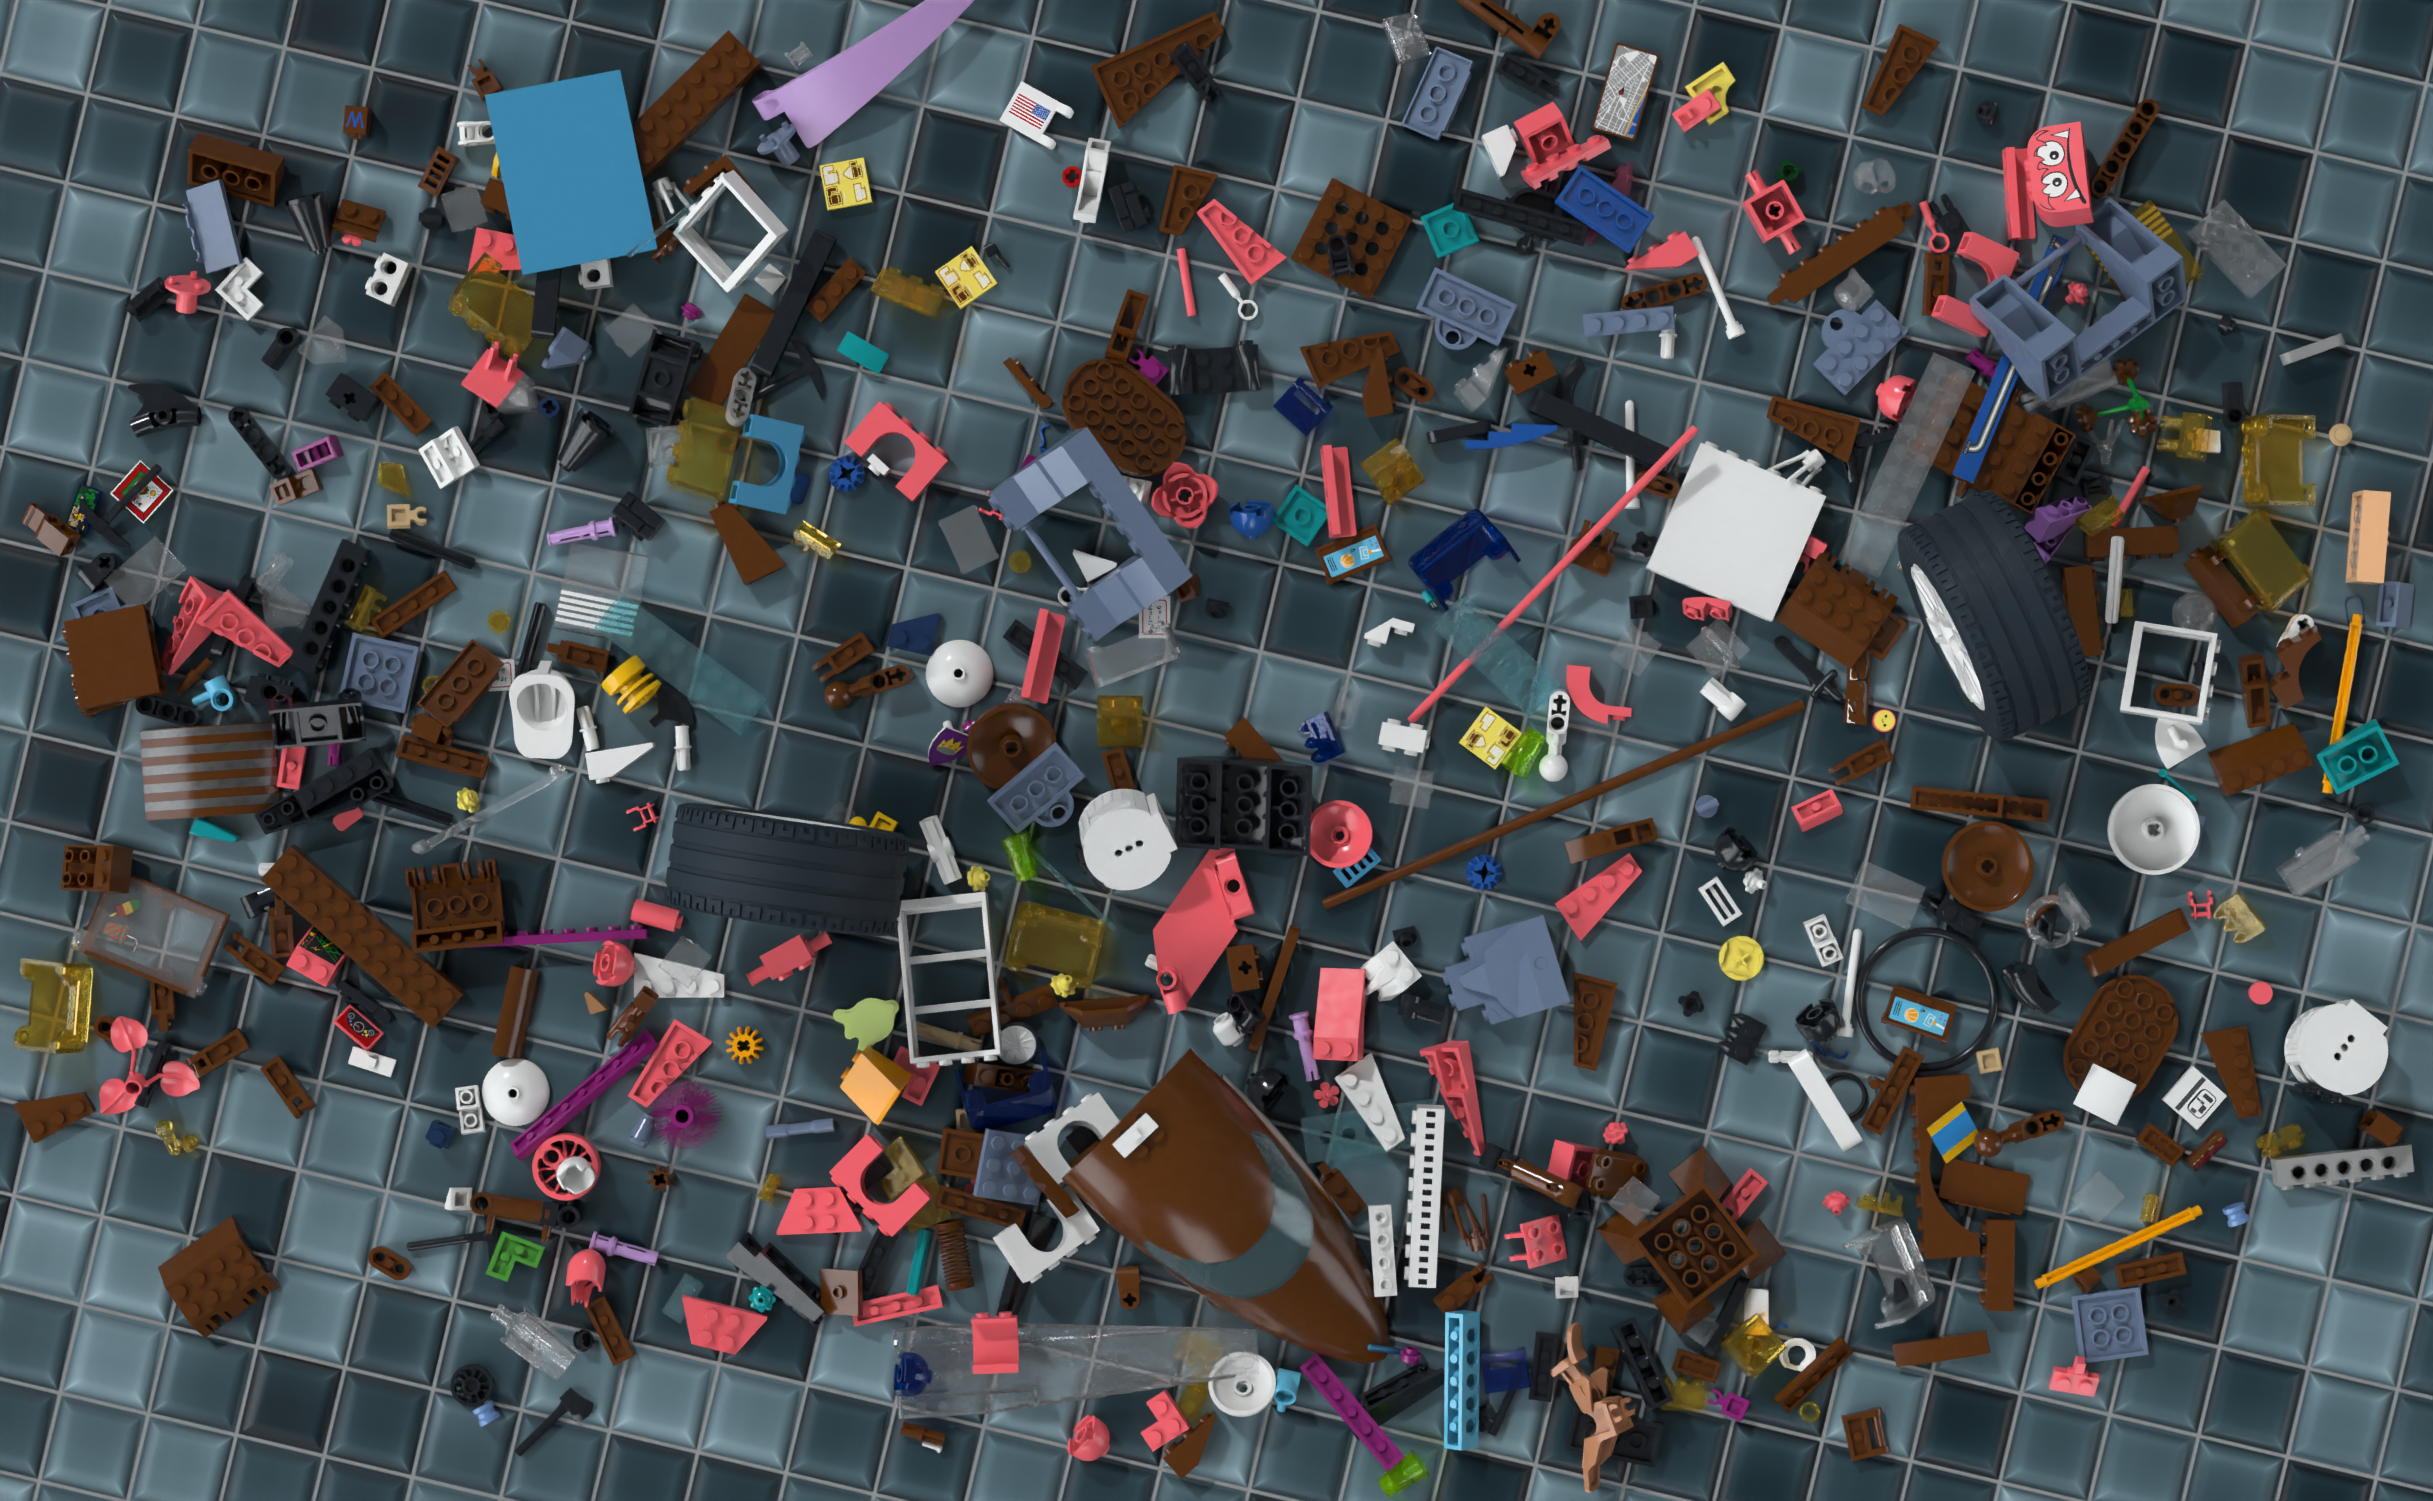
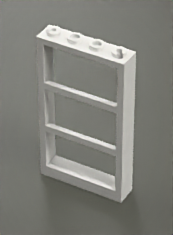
M986 892L901 901L900 915L897 917V920L899 921L898 935L910 1064L916 1065L917 1068H928L930 1063L939 1062V1066L953 1065L952 1061L961 1060L962 1064L974 1063L975 1058H984V1061L998 1060L997 1056H1002L1003 1051L988 894ZM982 907L986 949L910 957L906 915ZM986 957L990 999L915 1007L911 965ZM991 1007L995 1049L919 1057L916 1015Z

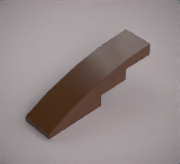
M1987 1330L1894 1343L1893 1351L1896 1367L1988 1354L1990 1353Z

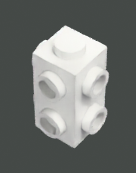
M1389 718L1387 723L1382 722L1378 744L1382 745V750L1395 752L1396 748L1405 749L1404 754L1417 756L1418 752L1423 753L1424 749H1428L1430 736H1427V731L1423 730V725L1410 723L1409 727L1401 726V721Z

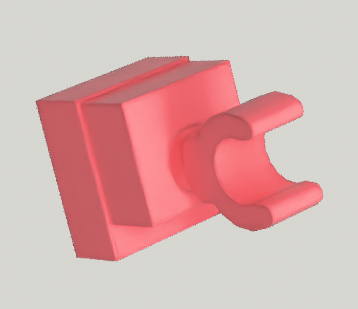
M1811 533L1803 549L1804 553L1798 560V562L1805 563L1803 573L1808 570V562L1811 557L1816 559L1819 553H1823L1827 547L1825 541Z

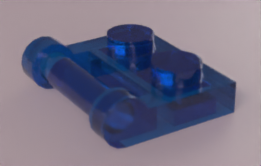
M1300 376L1273 407L1307 437L1334 406L1320 398L1304 383L1305 380ZM1297 390L1303 393L1321 410L1317 415L1294 395Z
M1525 1347L1488 1354L1487 1352L1480 1353L1485 1394L1531 1387ZM1519 1360V1366L1490 1370V1363Z

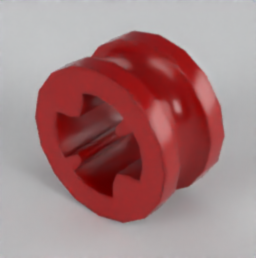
M1067 167L1062 174L1064 184L1071 188L1079 186L1082 172L1077 167ZM1071 171H1075V175H1079V178L1075 179L1074 183H1069V179L1066 180V175H1070Z

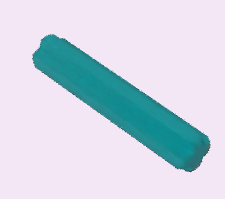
M919 1229L906 1289V1293L913 1296H918L920 1293L932 1234L927 1229Z

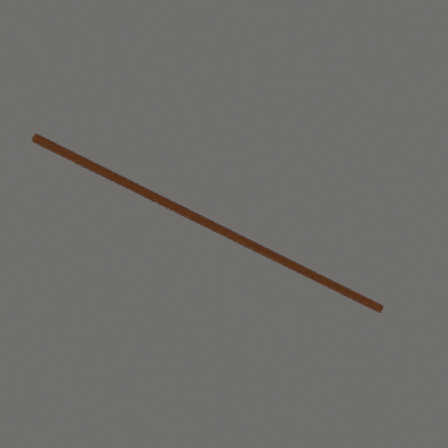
M1802 699L1333 894L1322 899L1326 910L1794 715L1805 710Z

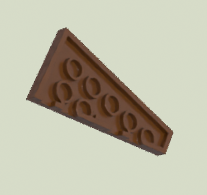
M1215 11L1091 66L1118 129L1124 126L1181 73L1168 56L1171 52L1187 41L1199 56L1224 33Z

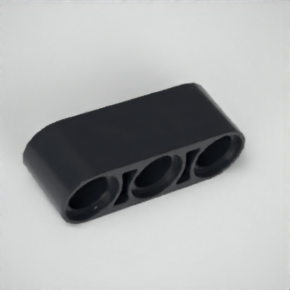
M150 695L137 699L135 702L136 710L139 713L178 725L197 727L204 720V714L201 709L159 696ZM146 699L152 701V708L149 711L144 708V701ZM168 705H172L174 708V713L171 717H168L165 713ZM190 711H193L196 715L193 723L187 720V714Z

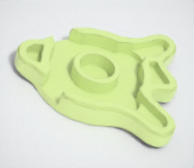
M866 998L850 1009L835 1010L833 1018L844 1025L845 1037L850 1040L855 1037L859 1039L857 1051H863L867 1045L873 1047L875 1043L883 1040L891 1033L895 1015L899 1010V1004L892 999Z

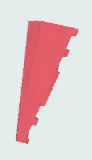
M1448 1041L1421 1049L1419 1051L1421 1057H1426L1430 1065L1429 1072L1431 1075L1435 1074L1441 1085L1439 1090L1455 1120H1460L1464 1128L1463 1135L1465 1138L1469 1137L1475 1148L1473 1151L1474 1155L1481 1156L1485 1150V1142L1469 1041Z

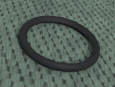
M1838 1072L1827 1077V1083L1837 1077H1849L1859 1084L1862 1091V1101L1854 1112L1847 1114L1849 1118L1855 1117L1863 1110L1866 1104L1867 1091L1861 1079L1852 1073Z

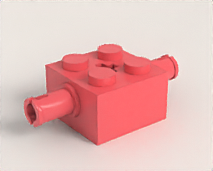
M1758 169L1745 175L1755 194L1741 205L1762 243L1765 244L1775 237H1780L1789 255L1801 249L1802 247L1799 245L1792 230L1793 227L1802 223L1806 218L1784 179L1769 187L1764 183ZM1770 207L1772 209L1777 208L1778 213L1776 214V217L1775 215L1769 214V211L1771 210Z
M826 931L810 940L802 933L759 956L763 965L747 973L746 976L752 986L768 977H771L772 980L778 978L779 981H782L794 974L793 969L798 967L800 971L814 963L812 959L817 957L815 952L832 944V940Z

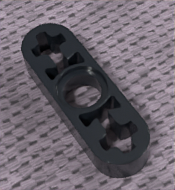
M1490 420L1427 432L1426 436L1428 444L1485 434L1489 431L1492 432Z

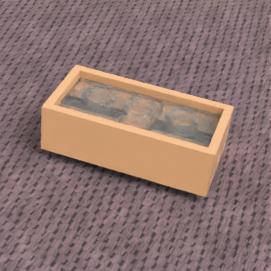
M2362 490L2352 494L2346 583L2368 585L2384 583L2387 545H2389L2387 539L2390 535L2388 526L2391 492Z

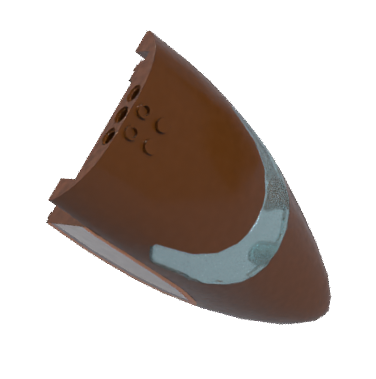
M1191 1048L1174 1063V1066L1092 1150L1061 1178L1104 1221L1137 1248L1193 1290L1241 1320L1283 1341L1327 1358L1361 1364L1379 1362L1385 1359L1387 1353L1368 1351L1369 1344L1389 1347L1390 1335L1384 1303L1381 1297L1374 1296L1373 1275L1345 1218L1318 1177L1279 1129L1264 1113L1255 1107L1248 1097L1224 1073L1219 1076ZM1147 1113L1159 1127L1124 1158L1112 1144Z

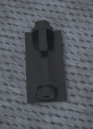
M159 276L127 302L125 306L129 314L134 316L138 322H141L173 296L174 293L165 288V282Z

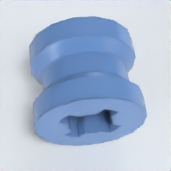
M2244 1202L2234 1203L2222 1209L2224 1215L2228 1217L2227 1223L2229 1227L2238 1226L2250 1220L2249 1215L2244 1211Z
M493 1400L472 1411L474 1415L478 1416L480 1427L501 1416L498 1411H495Z

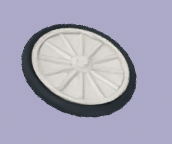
M1009 1022L1000 1027L1003 1055L997 1056V1059L1011 1067H1020L1030 1063L1039 1050V1038L1036 1031L1031 1026L1022 1022ZM994 1036L992 1039V1049H995Z

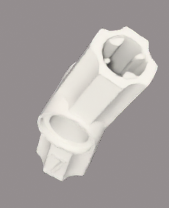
M930 816L920 821L919 824L928 843L929 854L932 861L937 865L944 885L963 878L954 857L955 852L948 836L946 837L938 816Z

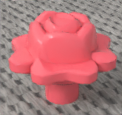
M2071 282L2068 285L2069 295L2065 297L2066 302L2069 305L2077 302L2085 306L2088 303L2089 291L2084 284Z
M1624 1122L1610 1123L1605 1128V1133L1603 1134L1605 1142L1607 1144H1623L1625 1142V1134L1628 1132L1626 1124Z
M1834 1191L1825 1196L1822 1204L1828 1210L1832 1209L1834 1215H1839L1842 1208L1848 1207L1850 1198H1847L1845 1194L1839 1191Z

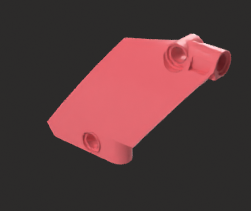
M1209 849L1153 929L1158 969L1156 981L1160 987L1168 1015L1189 1008L1188 1001L1238 931L1234 920L1255 914L1235 849ZM1232 879L1237 880L1240 884V889L1237 892H1231L1228 888V884ZM1165 973L1173 976V983L1170 986L1162 982V976Z

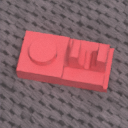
M1708 88L1676 110L1672 115L1685 133L1722 108L1711 89Z

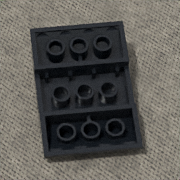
M1178 757L1175 820L1177 847L1220 850V848L1264 851V853L1309 856L1313 766L1253 757Z

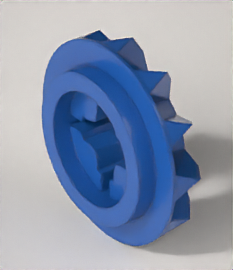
M843 456L837 458L830 465L828 475L831 484L836 489L842 492H851L862 485L865 478V470L861 462L856 458ZM841 466L847 470L855 468L850 474L852 482L847 478L838 479L843 474Z
M1482 854L1475 856L1469 861L1466 867V877L1471 886L1484 891L1494 888L1500 882L1502 869L1500 863L1494 857ZM1485 862L1487 870L1494 872V875H1486L1484 882H1482L1481 875L1474 873V870H1482Z

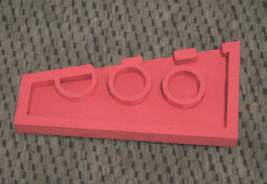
M1213 199L1196 212L1250 285L1287 259L1286 256L1255 233L1254 230L1239 220L1217 200Z
M229 589L196 620V623L201 626L208 627L214 633L224 636L233 641L234 644L252 651L256 656L278 668L291 657L294 650Z

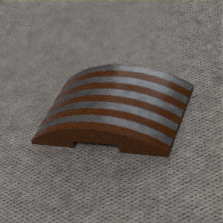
M271 722L140 731L146 821L259 813L280 800V787H277L279 774L277 749H274Z

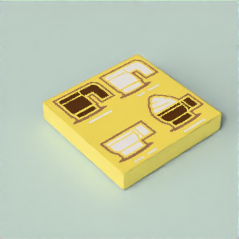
M864 157L819 166L828 211L873 203Z
M972 246L935 271L960 309L998 284Z
M1485 706L1459 743L1496 769L1522 733Z

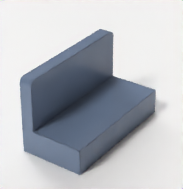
M2384 581V583L2380 584L2375 626L2400 629L2410 628L2414 593L2413 584Z

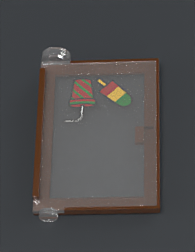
M131 875L129 894L101 893L86 930L83 928L76 930L70 947L85 955L184 995L196 998L197 995L201 996L205 991L206 983L203 980L231 915Z

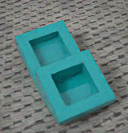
M847 331L836 350L878 375L890 356Z

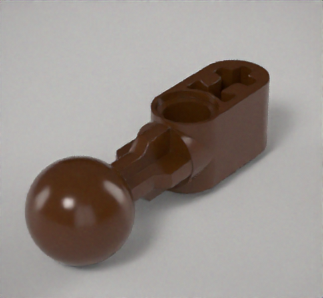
M896 665L861 677L857 683L850 685L843 681H834L826 687L824 699L829 707L841 710L848 707L854 697L860 695L868 697L909 685L914 679V672L909 666ZM901 671L906 672V675L903 676V679H892L891 677L900 675ZM879 676L885 678V685L882 688H879L876 684Z
M2047 1109L2009 1124L2007 1129L2000 1132L1990 1128L1979 1131L1974 1138V1147L1981 1156L1994 1157L2000 1153L2004 1144L2009 1142L2017 1144L2061 1129L2065 1119L2061 1112ZM2051 1116L2056 1117V1120L2053 1121L2054 1125L2051 1123L2042 1124L2041 1122L2050 1120ZM2033 1121L2036 1129L2033 1133L2029 1134L2026 1131V1125Z

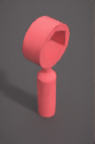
M1927 200L1919 203L1927 227L1933 233L1928 241L1929 249L1937 254L1943 253L1949 247V238L1944 233H1937L1935 228L1936 222ZM1936 236L1943 237L1946 245L1942 250L1935 249L1932 240Z

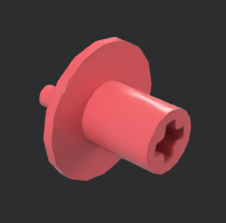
M191 271L190 275L169 276L165 280V288L177 293L176 310L180 313H195L197 311V296L208 293L211 290L210 282L197 277L196 271Z

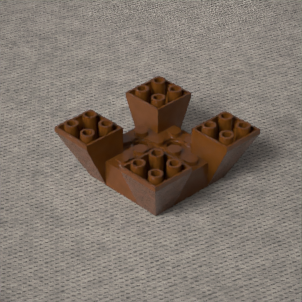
M1704 1146L1668 1173L1683 1195L1656 1216L1647 1221L1631 1201L1596 1228L1624 1265L1646 1256L1669 1285L1652 1302L1679 1336L1683 1335L1715 1310L1706 1296L1742 1269L1747 1277L1753 1281L1787 1254L1760 1218L1741 1230L1718 1201L1731 1184V1181ZM1680 1221H1684L1687 1224L1686 1230L1681 1233L1676 1232L1675 1225ZM1712 1225H1716L1719 1228L1718 1234L1714 1237H1710L1707 1234L1708 1228ZM1692 1240H1700L1701 1246L1698 1250L1692 1251L1689 1249V1244ZM1676 1253H1680L1683 1256L1682 1262L1677 1265L1672 1264L1671 1257ZM1706 1258H1714L1715 1264L1712 1268L1706 1269L1703 1267V1262Z

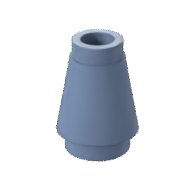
M643 1113L629 1135L631 1136L629 1142L646 1149L647 1144L651 1142L654 1128L653 1121L656 1118H651L652 1116Z

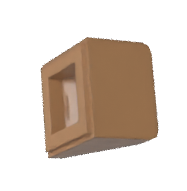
M592 991L584 994L590 1014L610 1009Z

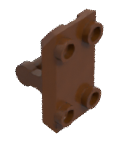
M1600 1149L1593 1154L1590 1175L1586 1181V1187L1590 1193L1627 1200L1640 1197L1648 1165L1640 1156L1609 1149Z

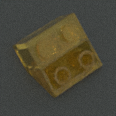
M1397 438L1360 463L1362 469L1388 506L1425 481L1424 476L1409 452Z

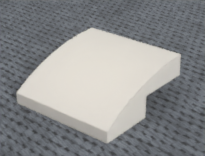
M458 426L451 428L419 449L440 489L448 486L480 465Z
M2093 1063L2073 1104L2117 1126L2137 1085Z

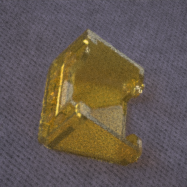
M2256 508L2211 542L2217 550L2223 549L2225 553L2228 552L2226 558L2232 561L2253 591L2262 598L2259 606L2267 614L2279 609L2311 582V575L2313 573L2306 564H2301L2270 522L2272 518L2264 509L2261 511Z
M1021 902L1013 920L1003 967L1009 968L1012 971H1021L1027 967V964L1071 974L1072 983L1076 987L1091 989L1106 931V924L1096 918L1033 902Z
M21 958V977L24 980L32 981L28 1025L20 1026L14 1035V1048L53 1054L82 1052L87 1045L93 975L91 966L81 962Z

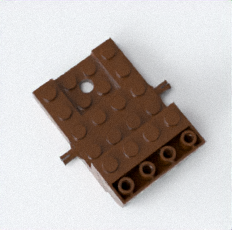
M1954 371L1949 372L1908 445L1906 452L1957 479L1961 485L1955 496L1960 499H1964L1969 488H1973L1978 492L1989 490L1999 496L2011 509L2025 515H2032L2076 434L2038 413L2031 415L2022 410L2016 403L2023 392L2014 388L1974 483L1953 475V471L1987 390ZM1944 416L1953 418L1954 425L1952 428L1947 429L1942 425Z

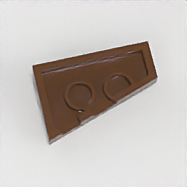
M86 1092L13 1104L33 1143H37L96 1112Z

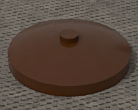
M1004 703L986 710L975 720L967 736L966 753L974 774L984 784L999 790L1057 741L1050 722L1040 711L1026 704Z
M1980 821L1963 827L1953 835L1944 850L1941 869L1948 891L1958 902L1977 911L1993 912L2008 908L2025 894L2033 877L2034 863L2030 847L2015 829L1999 822Z

